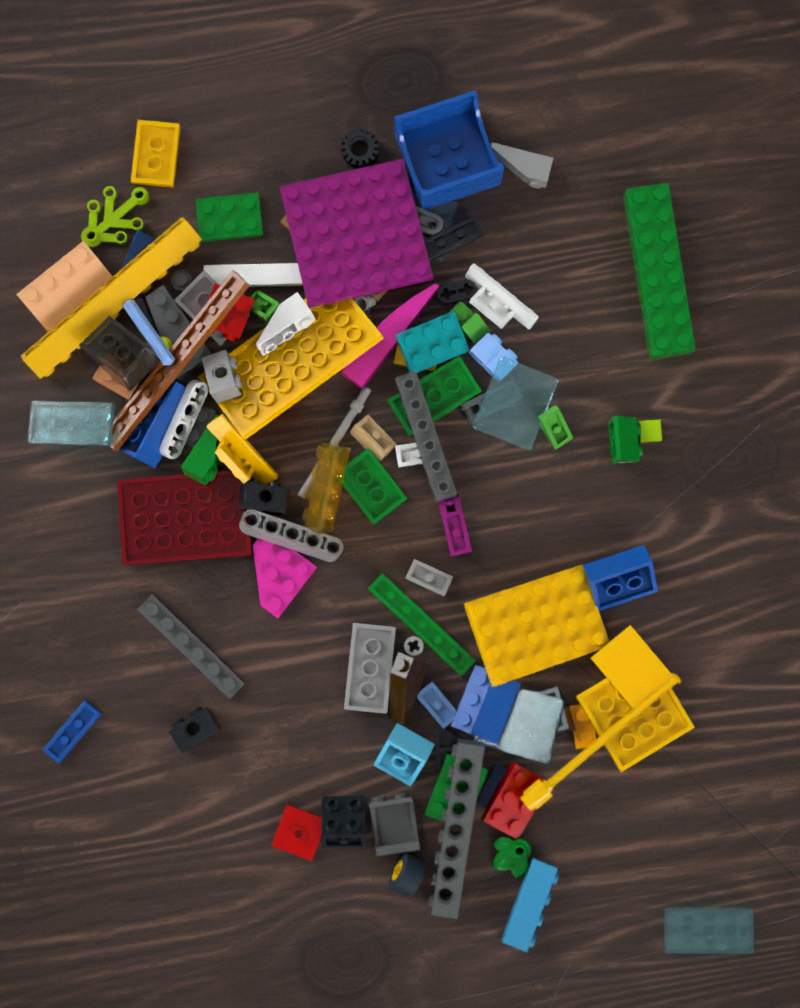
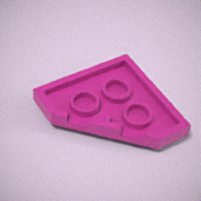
M258 538L253 544L260 604L279 619L317 567L292 549Z

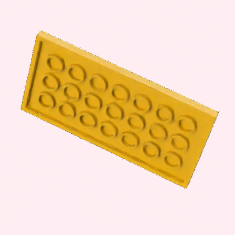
M353 299L309 308L316 320L309 327L300 330L290 340L284 341L274 351L264 356L259 351L256 343L265 328L229 353L230 357L234 356L238 368L235 369L236 375L239 374L242 381V387H240L241 396L220 402L218 405L244 440L384 339ZM203 372L201 375L198 376V378L200 379V381L207 384L208 391L210 393L207 377L205 372Z

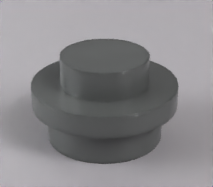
M178 270L171 277V284L178 291H184L192 283L191 275L185 270Z

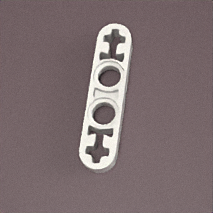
M192 380L188 383L161 442L160 452L163 456L169 459H176L181 454L208 394V386L204 382ZM191 404L192 411L190 414L186 415L185 408L187 405ZM179 424H182L183 431L177 435L176 428Z

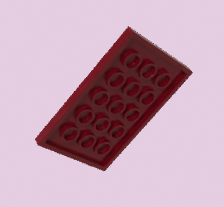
M232 471L217 472L214 480L209 481L207 486L184 474L117 480L123 566L252 555L251 536L243 533L239 527V522L245 512L238 510L240 485L243 483L233 475ZM246 519V523L250 525V519Z

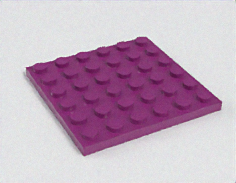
M403 159L279 186L309 308L433 280Z

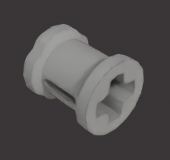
M411 636L405 641L404 649L409 655L416 656L422 652L423 642L419 637ZM417 640L420 649L410 652L408 642Z

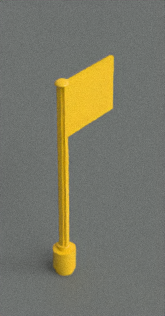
M631 625L593 655L591 660L631 706L632 710L547 781L541 782L538 779L528 787L520 799L530 811L537 810L553 797L550 792L553 791L552 788L673 686L681 683L680 677L675 673H670Z

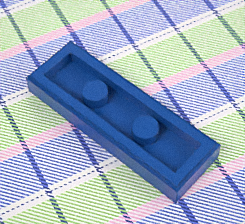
M84 700L42 750L60 764L102 713L89 701Z

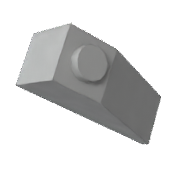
M492 142L491 148L495 157L525 183H528L530 187L537 189L541 187L546 188L553 162L552 157Z

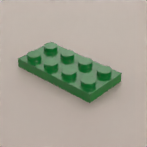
M460 356L419 380L433 422L482 393V390ZM398 393L389 398L387 402L410 437L413 434Z

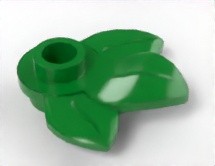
M507 836L500 837L493 842L494 847L499 851L494 858L493 867L501 871L511 869L515 878L522 876L529 865L527 858L532 850L530 843L522 838L513 840ZM521 847L524 849V852L519 853L516 848Z

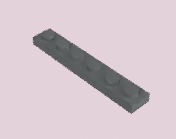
M154 594L137 609L229 699L245 684Z

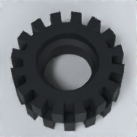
M357 128L358 131L352 129L350 130L351 133H346L345 139H342V157H344L346 163H349L350 167L355 166V169H359V167L364 168L368 165L372 166L373 162L377 161V156H379L378 139L374 137L373 132L369 133L368 129H364V131L361 128ZM356 142L367 144L368 152L365 155L357 156L353 153L352 147Z

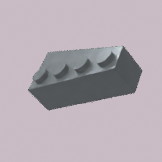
M162 285L146 296V300L160 337H168L174 345L190 323ZM205 344L200 347L176 377L179 382L203 367L202 358L211 355Z

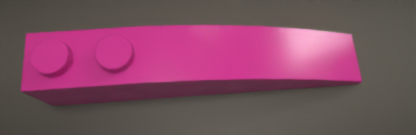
M435 283L418 293L382 321L377 329L384 339L344 367L341 371L342 376L362 390L398 344L395 335L408 330L437 293L439 285Z

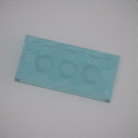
M32 401L27 443L33 445L111 446L115 404L109 402Z
M664 907L665 953L754 954L753 908Z

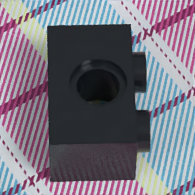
M248 480V482L240 485L239 511L252 509L272 515L286 513L288 488L281 487L280 483L269 482L268 485H262L259 480ZM260 492L266 494V502L261 501L259 497Z
M200 706L190 712L192 717L186 721L181 718L172 724L173 729L169 733L182 754L221 730L220 725L208 707L202 709ZM192 722L197 723L200 728L196 735L189 731V725Z

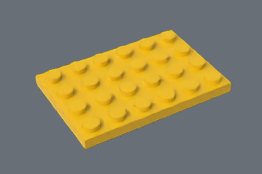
M583 564L464 603L492 687L601 650L609 643L598 607L595 605L584 573Z

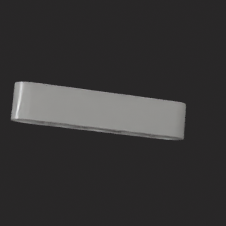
M250 509L245 511L239 522L240 530L247 535L327 562L337 560L343 551V543L336 537ZM252 519L255 525H248L245 520ZM266 526L274 527L276 532H269ZM286 533H293L296 539L288 538ZM307 540L315 541L316 546H310ZM327 547H334L337 553L329 552Z

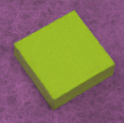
M661 420L638 422L641 425L640 443L662 441Z

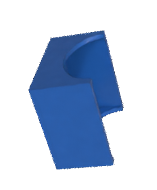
M476 90L394 117V135L420 208L427 210L501 185L504 166L503 163H499L486 135Z

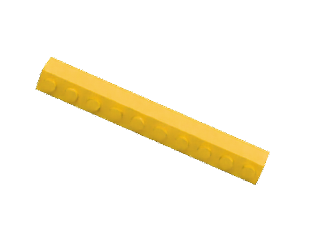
M181 217L21 355L23 361L40 379L43 376L48 377L51 375L57 364L66 362L71 357L70 353L76 348H82L87 343V338L92 334L97 335L108 320L113 321L117 318L126 300H136L135 297L138 294H143L151 288L152 282L156 279H162L168 273L167 269L172 265H178L188 251L192 252L200 245L199 242L202 240L201 237Z

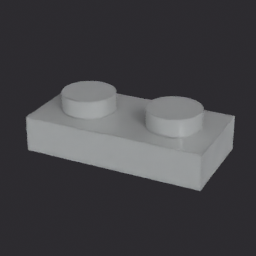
M414 559L405 579L445 596L453 576Z

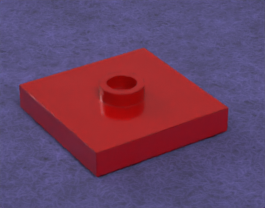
M287 804L271 846L312 861L321 839L322 817Z

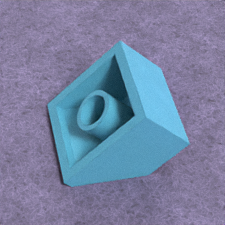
M397 723L373 766L411 787L435 744Z

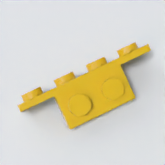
M223 414L208 423L207 428L220 441L215 454L243 484L250 480L251 476L255 480L261 481L260 484L268 485L269 482H273L278 478V474L247 440L242 438L237 429Z

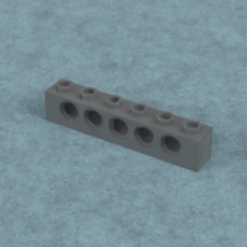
M414 371L396 377L395 383L435 502L455 497L457 492L417 373Z

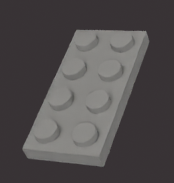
M353 623L344 709L387 714L396 627Z

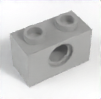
M223 350L203 357L202 362L210 393L217 404L241 396L240 387H242V381L239 374L236 375L235 369L238 367L234 356L230 357L228 352Z

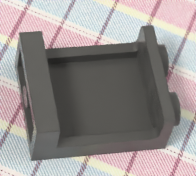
M407 792L394 794L395 798L386 799V796L373 797V801L369 802L376 856L420 850L412 795L408 796Z

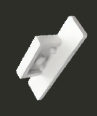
M476 264L470 266L465 277L473 281L480 290L471 298L469 303L501 329L512 317L527 329H531L539 318L538 315L502 287L499 282L490 277L482 268H479Z

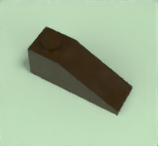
M398 652L390 672L388 718L403 725L407 724L430 664Z

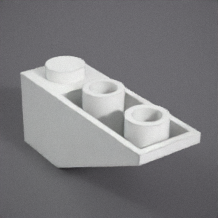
M298 292L278 306L257 341L256 346L263 356L274 351L278 345L290 340L294 334L309 327L316 320Z

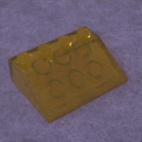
M322 442V445H319L317 448L316 458H319L317 467L314 466L312 471L314 483L313 487L309 488L307 500H310L308 509L305 508L303 513L304 527L315 533L324 534L334 529L351 447Z

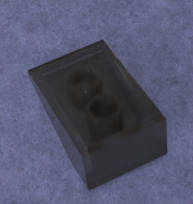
M110 316L79 344L80 348L129 391L160 362L150 345Z

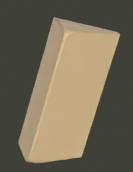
M369 415L354 425L350 431V434L365 449H370L379 462L398 445Z

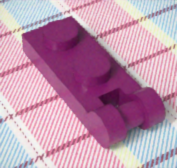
M459 494L438 502L450 556L472 552ZM454 506L455 511L448 513L446 507Z

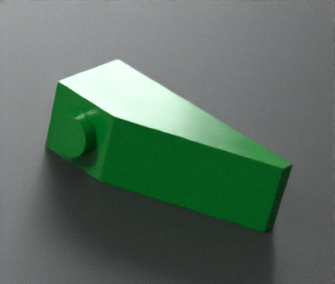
M206 428L181 466L184 475L204 486H207L209 481H213L217 475L218 457L215 451L220 443L208 428Z

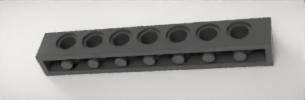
M458 738L457 745L453 744L451 757L455 758L454 766L449 767L448 779H452L451 787H446L445 800L448 801L447 809L443 808L441 822H445L444 830L439 831L438 843L442 845L441 851H436L434 864L438 865L437 873H433L431 886H435L434 894H429L428 907H431V915L458 919L484 755V742ZM468 759L472 762V765L469 768H462L460 762ZM459 781H466L468 787L461 790L457 788L456 784ZM461 802L465 805V808L462 811H456L453 805ZM459 824L462 829L459 832H452L450 826ZM454 845L458 848V851L451 854L447 852V847ZM446 867H452L455 872L447 875L443 870ZM447 888L451 890V894L443 896L440 894V891Z

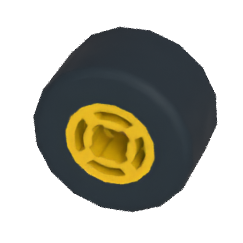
M402 853L391 871L389 878L390 889L405 896H412L422 881L425 871L424 860L409 853Z

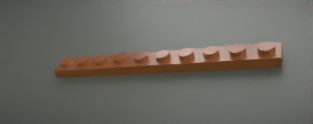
M232 270L169 351L175 359L174 362L167 366L163 365L160 361L101 435L111 449L115 451L120 449L250 286L237 272Z

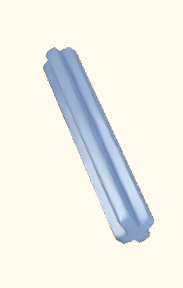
M126 300L123 308L163 365L170 366L175 360L173 355L135 301Z

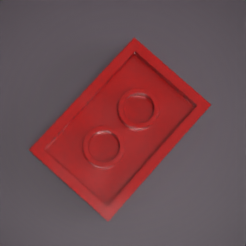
M512 762L480 819L515 839L520 838L535 809L530 811L521 801L520 797L538 779L541 782L545 779Z

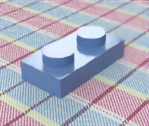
M433 682L429 683L418 693L417 698L443 729L454 720L457 712L456 709Z

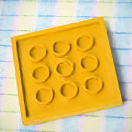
M607 678L575 696L599 737L632 710L631 706ZM671 688L605 743L604 746L618 770L623 772L695 727Z

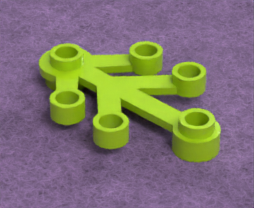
M107 186L103 190V195L106 198L104 221L98 226L97 220L101 205L96 200H90L87 204V208L90 211L89 224L82 231L81 239L88 247H96L101 242H113L119 245H125L128 242V236L123 231H118L116 234L104 233L109 228L133 229L134 231H141L144 228V222L139 217H135L132 220L120 218L136 205L143 206L148 203L149 194L147 190L142 187L135 188L132 191V197L114 211V199L117 197V192L112 186ZM109 190L114 191L112 196H107ZM142 192L143 197L137 198V193ZM97 204L98 207L95 210H91V205ZM136 221L141 222L138 228L134 227ZM90 233L95 234L93 239H88ZM120 235L125 236L123 241H118Z

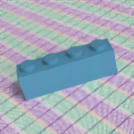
M531 856L501 938L502 943L525 952L528 951L529 947L532 948L537 937L534 934L537 926L540 927L543 922L544 914H542L544 905H549L552 893L549 891L552 884L556 885L560 873L557 872L558 868L556 865Z

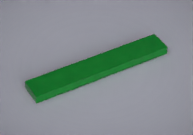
M383 573L368 587L380 601L461 677L475 664L476 660Z

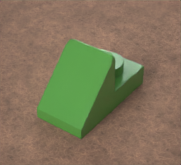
M462 301L450 311H455L463 334L474 345L487 333L491 332L477 312L474 314Z
M556 405L538 416L540 420L538 425L555 449L573 439L565 419Z

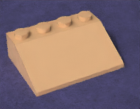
M83 241L17 293V295L49 332L113 276Z

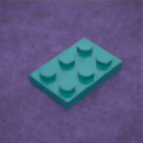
M455 311L395 335L409 373L414 371L418 373L470 351Z

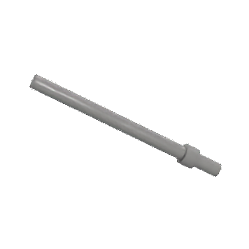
M364 386L357 399L353 400L350 404L349 412L297 494L303 499L306 498L357 413H360L364 408L363 404L371 392L369 388Z

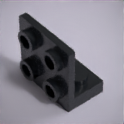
M365 796L322 797V848L366 847Z

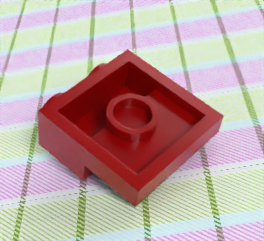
M214 283L209 299L217 291L220 285ZM242 295L215 330L222 332V337L228 340L240 339L255 299Z

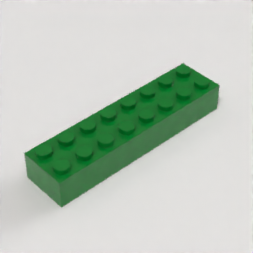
M664 183L626 189L623 199L649 360L691 354L695 350V343L669 184Z

